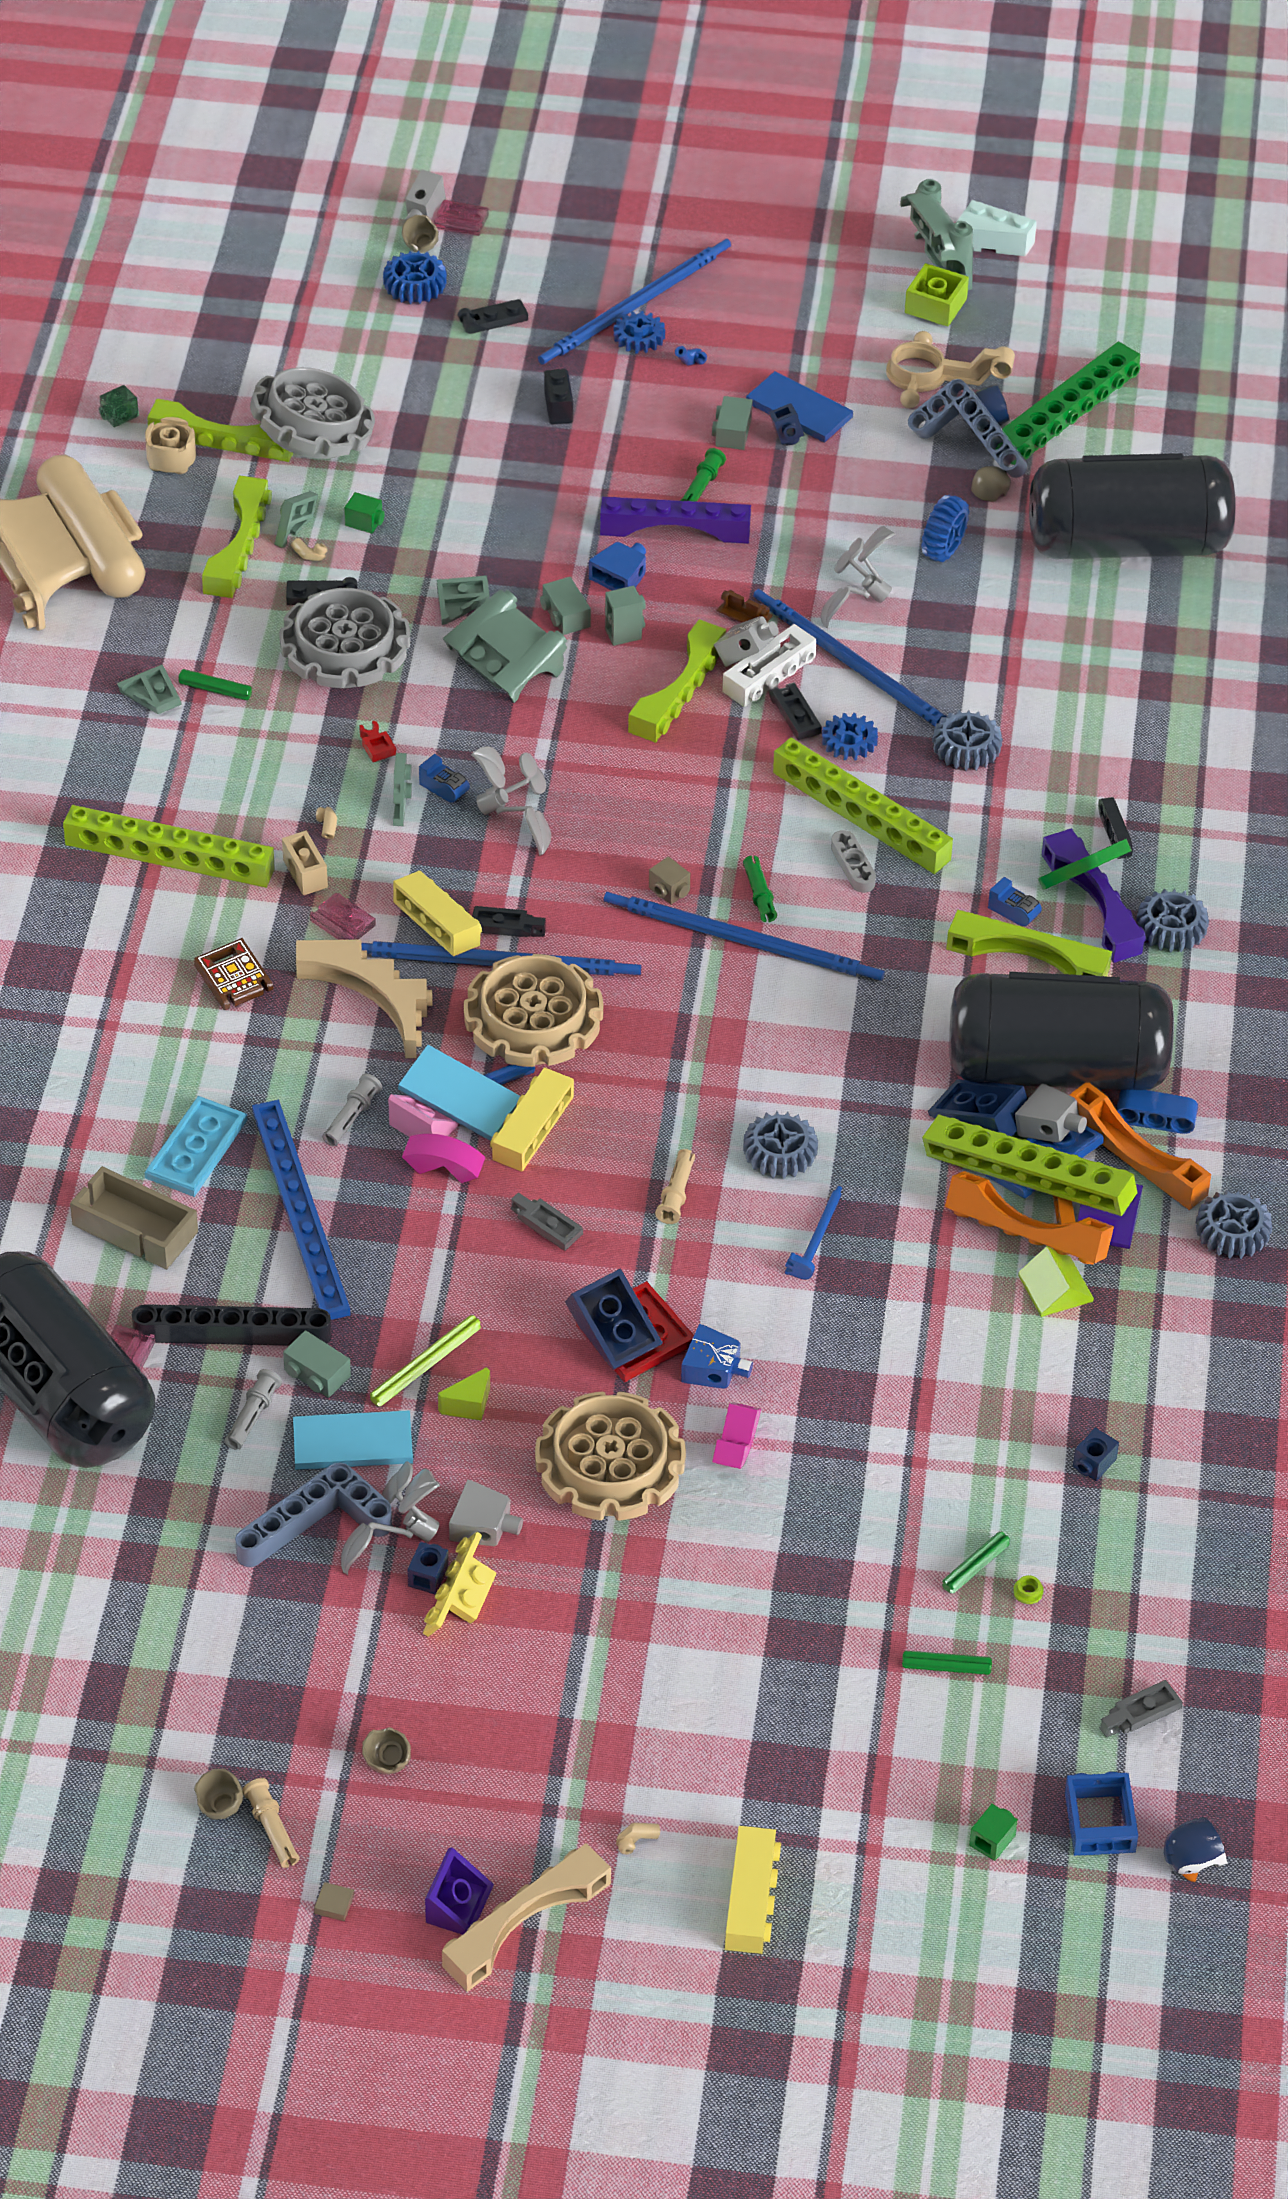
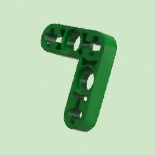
M1124 839L1038 878L1042 890H1045L1132 850L1127 839Z

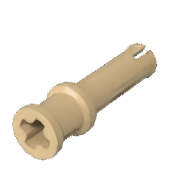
M681 1149L678 1151L669 1185L662 1190V1202L657 1207L655 1214L658 1220L663 1223L675 1224L680 1219L681 1213L679 1210L686 1200L685 1186L695 1160V1154H691V1150Z
M264 1778L252 1780L242 1789L244 1797L249 1799L253 1807L252 1814L257 1821L262 1822L279 1858L281 1867H289L287 1860H290L293 1866L299 1861L300 1857L296 1853L278 1815L279 1804L277 1800L272 1799L268 1791L269 1783Z

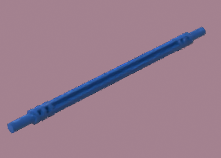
M724 239L712 248L707 247L554 343V347L538 356V361L544 365L558 355L563 356L615 323L617 319H621L623 314L628 315L715 260L718 254L731 247L730 240Z
M760 589L754 592L753 597L769 607L771 613L790 626L795 624L816 638L817 645L936 727L941 717L946 718L945 714L781 600L773 599Z
M606 892L604 895V902L628 908V912L852 976L858 974L882 981L885 975L884 970L860 964L859 960L634 896L628 898L611 892Z
M382 941L361 943L362 950H367V954H372V957L493 966V963L517 955L521 957L532 956L534 954L470 949L452 956L442 946ZM550 955L561 958L562 962L567 965L576 964L588 974L614 976V973L641 975L642 965L615 963V960Z

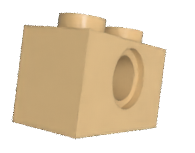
M307 830L282 838L283 861L302 895L328 888L327 865Z

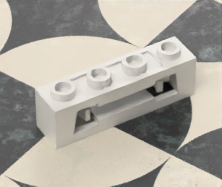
M793 624L777 635L763 650L743 659L723 673L722 692L745 708L753 701H757L769 689L775 688L785 678L792 676L802 666L812 662L816 655V638ZM790 637V641L788 643H784V645L780 648V643ZM749 666L747 672H745L744 674L740 673L744 668Z

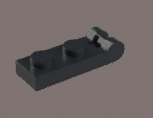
M521 299L473 310L462 308L457 314L460 322L463 323L464 330L468 334L528 321V312Z
M346 577L344 580H287L286 605L304 604L308 600V596L330 589H357L358 582L353 577Z
M794 682L786 684L781 689L778 687L769 689L772 703L776 704L797 740L822 734L820 722Z

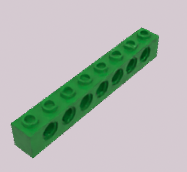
M1119 341L1002 428V430L1024 459L1027 460L1032 453L1039 448H1043L1049 440L1060 435L1070 424H1074L1085 413L1090 412L1095 405L1104 401L1112 392L1120 389L1131 378L1136 377L1141 368V354ZM1003 442L997 445L996 450L1002 447ZM1017 460L1012 461L1011 464L1015 465Z

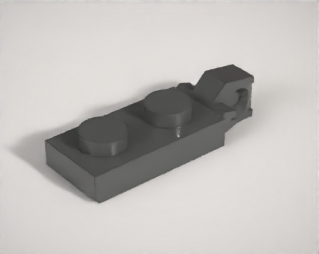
M518 1192L511 1199V1210L518 1215L517 1218L562 1250L566 1251L583 1235L582 1226L541 1198L538 1201L535 1199L531 1201Z
M1163 1680L1116 1702L1115 1707L1109 1710V1715L1101 1718L1102 1722L1099 1729L1105 1737L1117 1734L1121 1730L1124 1734L1129 1731L1132 1732L1182 1709L1183 1702L1167 1680Z

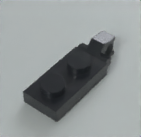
M483 906L474 907L472 917L479 921L482 928L481 933L517 937H545L546 918L529 915L527 910Z

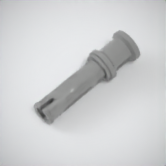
M362 1074L356 1089L348 1093L346 1105L322 1135L323 1140L328 1145L337 1146L359 1113L367 1110L371 1105L370 1100L373 1096L380 1093L382 1084L376 1077L371 1074Z
M261 1369L258 1372L257 1382L246 1393L247 1401L224 1439L225 1444L231 1449L240 1450L259 1414L271 1404L273 1392L282 1384V1379L275 1372L268 1369Z

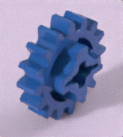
M632 311L631 316L623 314L622 319H617L616 325H614V341L618 342V347L620 348L626 346L627 352L634 349L636 354L642 350L648 353L649 348L657 350V345L662 346L665 339V323L660 322V317L653 318V313L645 315L644 311L637 315Z
M843 713L842 718L834 715L833 722L827 720L826 726L822 728V745L826 746L827 752L834 751L835 758L843 755L844 760L852 757L856 761L858 755L866 758L867 751L874 752V746H877L878 729L873 727V721L866 722V716L864 715L860 718H857L856 713H853L851 717Z

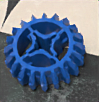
M409 251L408 254L400 252L399 257L393 256L392 260L387 261L383 271V285L387 290V294L392 295L393 299H400L401 303L409 301L410 305L413 302L421 304V301L430 302L431 298L437 299L438 294H443V289L446 288L447 271L442 260H437L435 255L430 256L429 252L425 254L420 253V251L417 253Z
M944 495L938 500V503L930 513L929 519L926 521L927 524L922 536L923 542L921 546L923 554L930 557L931 560L944 562L946 559H950V556L954 554L959 544H961L962 538L965 536L964 533L967 529L970 511L969 504L961 500L962 498Z

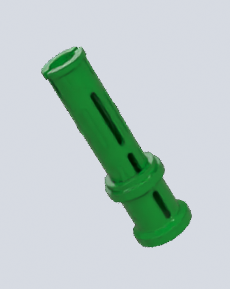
M709 448L706 451L704 461L700 462L696 468L697 475L680 501L697 502L709 481L715 480L719 467L723 466L726 462V456L722 451L716 448Z

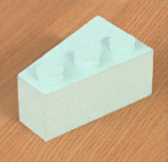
M972 200L957 220V222L964 221L972 226L974 251L981 252V248L995 249L998 254L1026 256L1035 243L1036 220L989 206L982 202Z

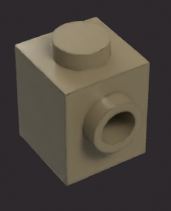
M668 856L649 869V888L659 898H663L669 904H673L690 892L691 873Z

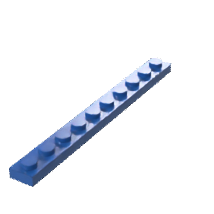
M278 1099L252 1105V1113L317 1306L328 1311L331 1320L350 1316V1306L280 1101Z

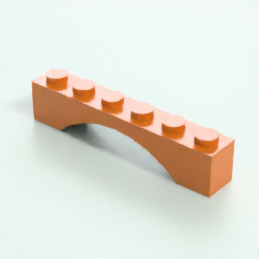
M1084 1083L1070 1094V1096L1077 1100L1079 1116L1086 1117V1126L1103 1135L1104 1143L1102 1145L1185 1208L1191 1210L1208 1196L1211 1173L1191 1158L1169 1155L1146 1142L1124 1121L1108 1096L1092 1084Z
M966 1171L952 1176L945 1207L954 1210V1214L957 1216L978 1219V1223L981 1225L999 1227L1007 1235L1023 1236L1028 1238V1242L1031 1244L1047 1245L1052 1247L1058 1254H1071L1079 1257L1078 1260L1080 1262L1090 1265L1107 1257L1114 1226L1090 1217L1065 1224L1034 1220L1010 1206L997 1193L988 1179Z

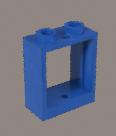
M1111 1771L1105 1774L1078 1773L1067 1775L1065 1798L1074 1856L1136 1853L1138 1829L1129 1772L1118 1773ZM1119 1796L1124 1826L1080 1827L1076 1798Z

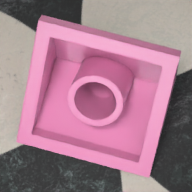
M391 1094L388 1099L389 1125L408 1137L427 1133L449 1136L459 1125L456 1121L411 1096Z

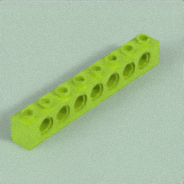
M789 738L774 751L773 773L931 873L936 874L951 861L952 837L795 739Z
M75 805L71 806L63 822L65 845L265 888H267L275 870L274 847Z
M938 1114L922 1137L928 1157L1119 1216L1123 1215L1138 1193L1134 1174L1127 1170L1110 1167L1101 1162L1090 1161L1074 1154L1057 1151L1051 1147L1034 1144L1028 1140H1021L1002 1132L991 1131L979 1125L968 1124L955 1118Z

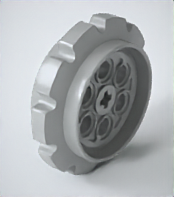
M291 368L276 372L275 377L269 375L263 377L256 384L250 402V409L254 419L261 421L260 427L275 443L292 453L308 458L331 459L349 455L350 450L359 451L363 449L370 441L375 424L372 409L363 405L364 398L360 396L351 384L332 373L315 368Z
M355 588L330 589L308 596V600L304 604L297 603L288 611L284 617V627L280 629L279 633L281 654L283 657L288 658V666L291 670L304 679L311 678L318 685L332 688L361 687L382 680L386 672L393 673L402 665L407 657L406 648L410 647V627L408 620L402 618L401 609L386 597L379 598L371 591Z

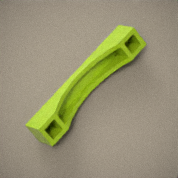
M156 398L147 417L148 426L153 422L154 425L158 424L162 418L176 417L187 421L188 426L194 429L195 445L290 462L293 455L292 452L275 443L260 427L261 424L249 426L218 424L196 416L179 402Z
M239 475L233 490L234 511L241 521V526L236 537L227 547L208 558L202 574L203 594L233 598L235 590L240 588L241 574L247 570L248 555L253 553L254 538L259 537L260 521L264 522L266 505L271 504L272 490L268 489V479Z
M700 619L696 622L687 635V655L689 660L683 673L665 689L639 699L628 716V733L655 743L662 734L665 735L671 721L674 718H678L682 706L685 702L688 703L691 700L693 691L697 686L700 687L707 672L709 670L712 671L715 667L719 654L714 644L726 634L725 628Z
M958 909L947 935L946 950L971 957L996 952L1023 954L1043 960L1059 969L1062 973L1069 975L1107 976L1110 970L1112 951Z

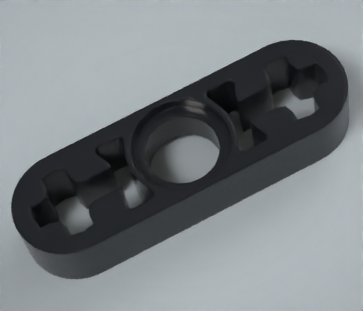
M1114 797L1099 799V815L1111 845L1127 839L1132 850L1117 857V859L1132 857V841Z

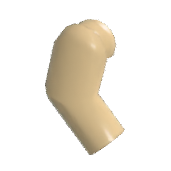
M300 538L295 539L291 543L292 549L304 560L321 561L326 557L327 547L322 543H316L314 548H309Z
M319 807L316 811V820L319 822L324 821L321 836L325 839H334L337 816L331 807Z
M631 1823L617 1836L616 1845L619 1852L625 1855L631 1854L635 1849V1843L640 1838L658 1839L660 1836V1826L653 1823Z

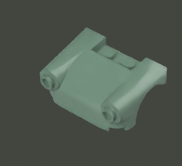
M926 179L918 185L915 193L901 197L900 206H911L910 220L918 229L914 234V238L925 239L924 252L936 267L968 276V290H971L973 279V228L964 221L953 222L941 206L940 183L933 179Z
M499 590L444 636L443 640L450 650L455 649L459 656L497 689L502 688L507 692L515 703L524 686L537 674L548 671L556 678L561 674L564 669L563 654L567 649L565 644L567 639L558 630L555 632L550 630L546 633L517 609L515 603L518 600L509 590L505 592Z

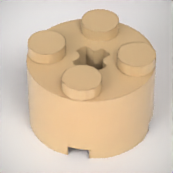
M176 417L162 418L160 423L154 425L153 422L147 427L145 442L150 469L153 471L175 472L176 474L186 473L188 467L193 464L196 458L193 427L191 429L187 421Z

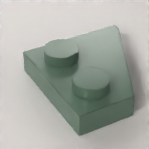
M308 491L284 500L280 508L281 518L275 545L284 548L287 545L288 535L291 533L296 536L302 527L313 518L318 494Z
M487 576L439 579L436 583L442 625H446L477 609L490 598Z
M163 664L117 683L122 694L156 714H161L182 705L180 697Z
M396 753L393 826H404L406 800L412 797V783H407V780H411L412 765L407 764V753Z

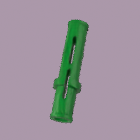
M752 855L748 856L743 860V866L753 892V903L758 907L761 920L763 922L767 921L766 914L768 922H772L777 918V912L773 904V893L768 889L759 858L754 855V863Z

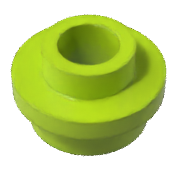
M1031 1575L1021 1577L1015 1583L1013 1589L1015 1598L1024 1604L1037 1603L1043 1597L1044 1591L1039 1579Z

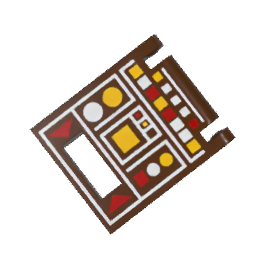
M243 938L194 958V966L223 1010L230 1008L228 996H230L231 1002L236 1007L264 995L263 987L267 992L273 990L272 981ZM233 955V957H230L226 960L214 964V962Z

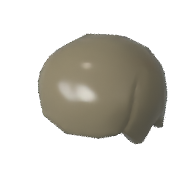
M414 215L408 218L402 225L403 240L406 246L414 252L420 251V253H425L433 249L438 242L439 231L426 215Z
M985 466L976 472L972 481L971 491L982 500L995 502L1000 495H1007L1011 479L1003 469L997 466Z
M391 1727L372 1730L363 1741L362 1755L372 1770L383 1775H390L403 1770L408 1765L411 1759V1745L403 1733Z
M212 1769L204 1773L194 1787L199 1809L212 1820L226 1819L237 1813L243 1801V1791L238 1779L226 1769Z

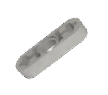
M846 830L835 832L832 835L831 850L854 890L861 893L872 891L875 887L876 873L857 839L851 832ZM855 858L858 859L860 863L850 864L847 862V860Z

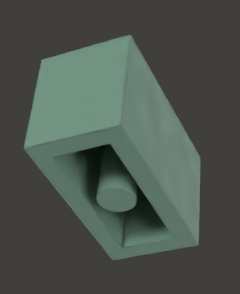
M723 397L722 405H717L716 420L718 422L714 421L712 426V436H716V447L745 450L752 420L753 399Z
M571 577L543 584V596H540V603L543 610H547L550 614L554 627L557 626L563 635L591 627V608Z
M635 586L605 592V630L613 646L642 639V628H645L643 610H645L646 604L643 595L638 594Z
M306 1330L283 1351L284 1370L292 1378H298L306 1383L311 1390L317 1393L320 1392L328 1398L351 1377L350 1358Z

